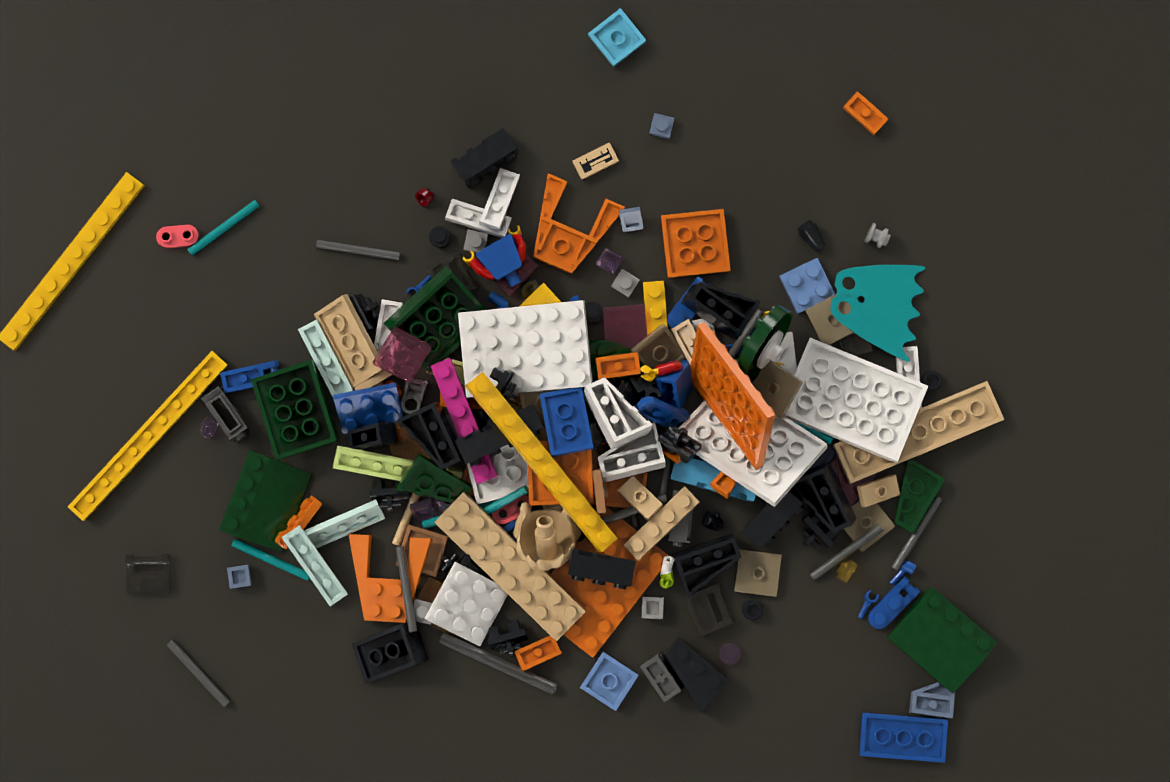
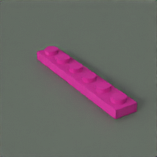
M448 358L432 365L431 369L458 437L463 438L478 430V424L452 359ZM489 454L481 457L482 462L471 467L477 484L498 476Z

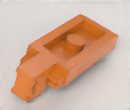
M312 495L310 498H306L300 506L301 510L299 513L290 518L287 523V529L278 533L275 542L282 548L287 549L288 546L282 537L299 525L304 529L322 503Z

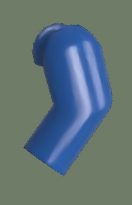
M494 291L491 292L487 300L495 304L497 309L510 308L508 300Z

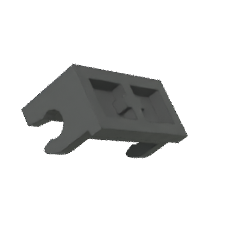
M661 651L640 666L663 702L678 694L684 688L683 683Z

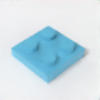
M621 8L588 33L589 38L613 67L646 43V39Z

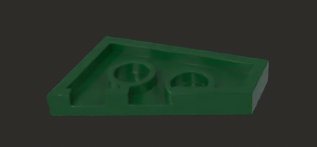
M420 453L396 486L397 491H408L415 493V495L430 496L453 503L464 491L469 494L473 489L471 484L446 469L442 470L436 463Z
M907 460L894 523L913 534L945 479L914 460Z

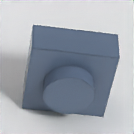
M654 113L649 135L669 139L674 118Z
M640 207L619 210L623 232L644 229Z
M249 565L227 568L230 589L252 586Z

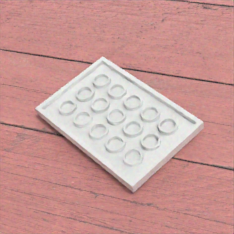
M585 300L458 313L465 385L479 373L484 372L496 387L498 382L490 378L494 367L504 370L510 369L515 372L507 387L509 388L511 382L517 385L514 390L515 393L585 387L593 383ZM465 387L466 398L473 397L472 394Z
M810 338L794 376L803 381V384L786 412L785 417L897 464L928 386Z
M705 401L678 428L684 427L688 430V436L702 444L701 449L696 453L697 456L774 507L827 449V443L787 417L779 418L775 415L764 465L755 470Z

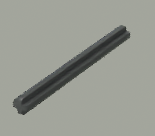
M443 633L439 640L440 644L550 694L555 693L556 683L528 670L522 672L521 667L447 633Z

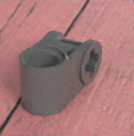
M408 374L401 403L402 409L407 415L422 408L429 386L428 378L423 380ZM409 401H416L417 408L413 411H408L406 404Z

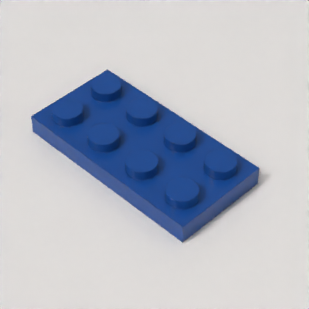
M862 712L859 756L945 763L948 720Z

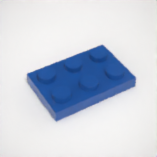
M396 383L333 395L343 434L348 433L349 430L379 422L398 423L396 420L404 417Z
M582 387L541 393L540 400L551 456L556 457L593 450L594 447Z

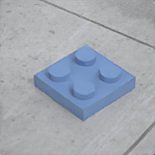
M818 258L779 276L797 314L835 295Z
M602 652L580 688L616 711L639 674L605 652Z

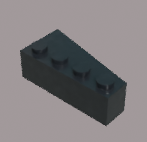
M533 404L516 412L535 436L541 434L539 430L544 427ZM494 422L454 441L464 464L470 463L471 467L482 462L481 457L487 454L493 457L501 453L500 448L509 445L510 448L514 447Z

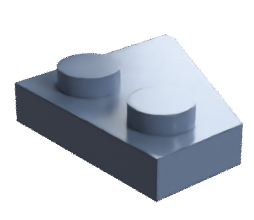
M939 682L911 691L909 713L951 719L953 718L955 692L951 693Z

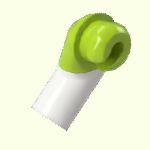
M671 556L664 557L660 571V585L665 589L671 587L675 581L672 570L674 559Z

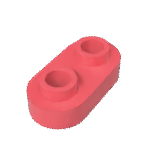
M192 225L167 226L159 229L156 240L164 248L191 247L199 241L200 235L198 230ZM186 232L191 233V236L188 239L184 237V234ZM169 233L170 238L168 240H164L163 236Z
M524 495L493 512V519L499 524H507L517 519L520 515L518 502L523 500L529 504V496ZM504 509L506 510L507 515L506 517L501 518L499 516V511Z

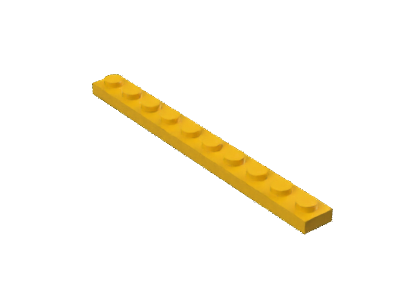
M127 172L124 174L2 330L0 341L14 351L19 348L143 189L144 185Z
M211 351L70 503L68 508L82 521H85L229 365L214 351Z
M479 373L465 387L598 552H603L617 537L485 373Z

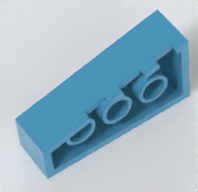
M692 459L688 463L681 461L679 464L674 462L670 480L718 493L711 488L710 483L721 471L703 459L701 461ZM737 482L730 496L754 502L756 494Z

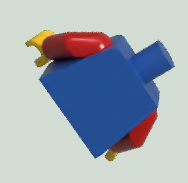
M517 225L518 230L516 232H511L509 228L508 235L476 254L470 251L472 257L470 259L463 257V260L478 275L488 280L495 279L498 282L505 278L511 288L522 282L516 271L523 267L522 263L526 260V244L522 237L520 226Z
M677 360L669 361L668 363L656 366L655 369L647 365L640 368L642 372L646 373L641 375V377L647 381H652L658 375L656 381L658 390L662 395L661 401L678 409L684 407L693 388L690 364L687 360L681 362Z

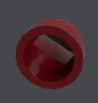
M423 188L415 194V198L420 205L426 207L432 202L434 195L432 191L429 192L428 188Z

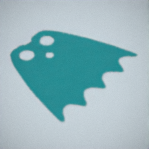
M871 265L844 269L836 275L835 287L837 288V294L831 301L830 311L841 324L861 338L909 362L910 359L903 351V344L915 340L916 337L908 329L907 324L910 319L920 316V313L912 306L911 300L914 296L924 292L915 282L914 277L918 272L925 270V267L915 265ZM845 277L854 279L855 286L853 289L847 290L843 287L842 281ZM859 296H863L865 298V301L863 303H860L858 301ZM845 301L850 304L851 310L848 314L839 312L838 305L840 302Z

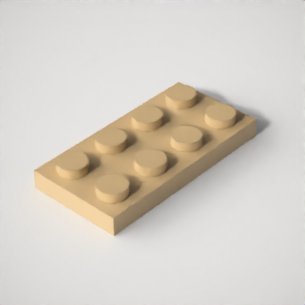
M347 294L340 296L314 314L352 388L386 369Z

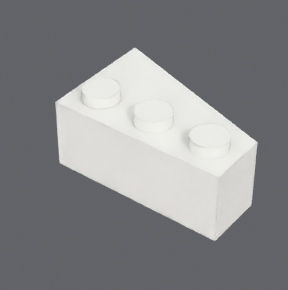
M606 378L585 386L583 396L611 450L650 432L653 424L639 414L638 410L634 406L632 407Z
M655 422L652 423L653 426L648 434L612 450L610 449L598 457L604 483L665 467V458L661 444L658 441Z

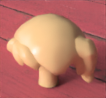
M523 502L513 531L514 537L517 539V553L534 570L547 571L552 568H559L571 557L572 550L575 549L576 542L581 536V529L564 508L562 512L558 510L531 511L530 505L527 502Z

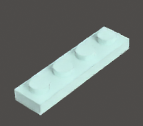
M315 320L299 328L298 331L332 397L334 394L354 391L318 321Z
M373 500L306 529L304 532L313 545L319 548L385 519V516L377 500Z
M300 525L282 537L329 606H332L348 595Z

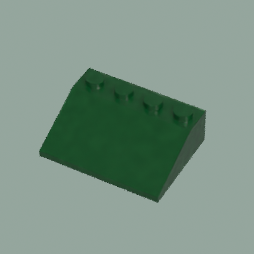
M445 266L383 324L418 362L431 373L432 365L444 361L461 345L458 313L486 309L454 273Z
M313 360L251 379L276 460L340 442L322 381Z
M249 450L219 530L282 552L284 548L278 545L275 539L279 532L287 529V523L293 515H297L312 473Z
M933 587L923 591L887 636L893 644L951 693L955 692L985 660L997 644L992 637Z

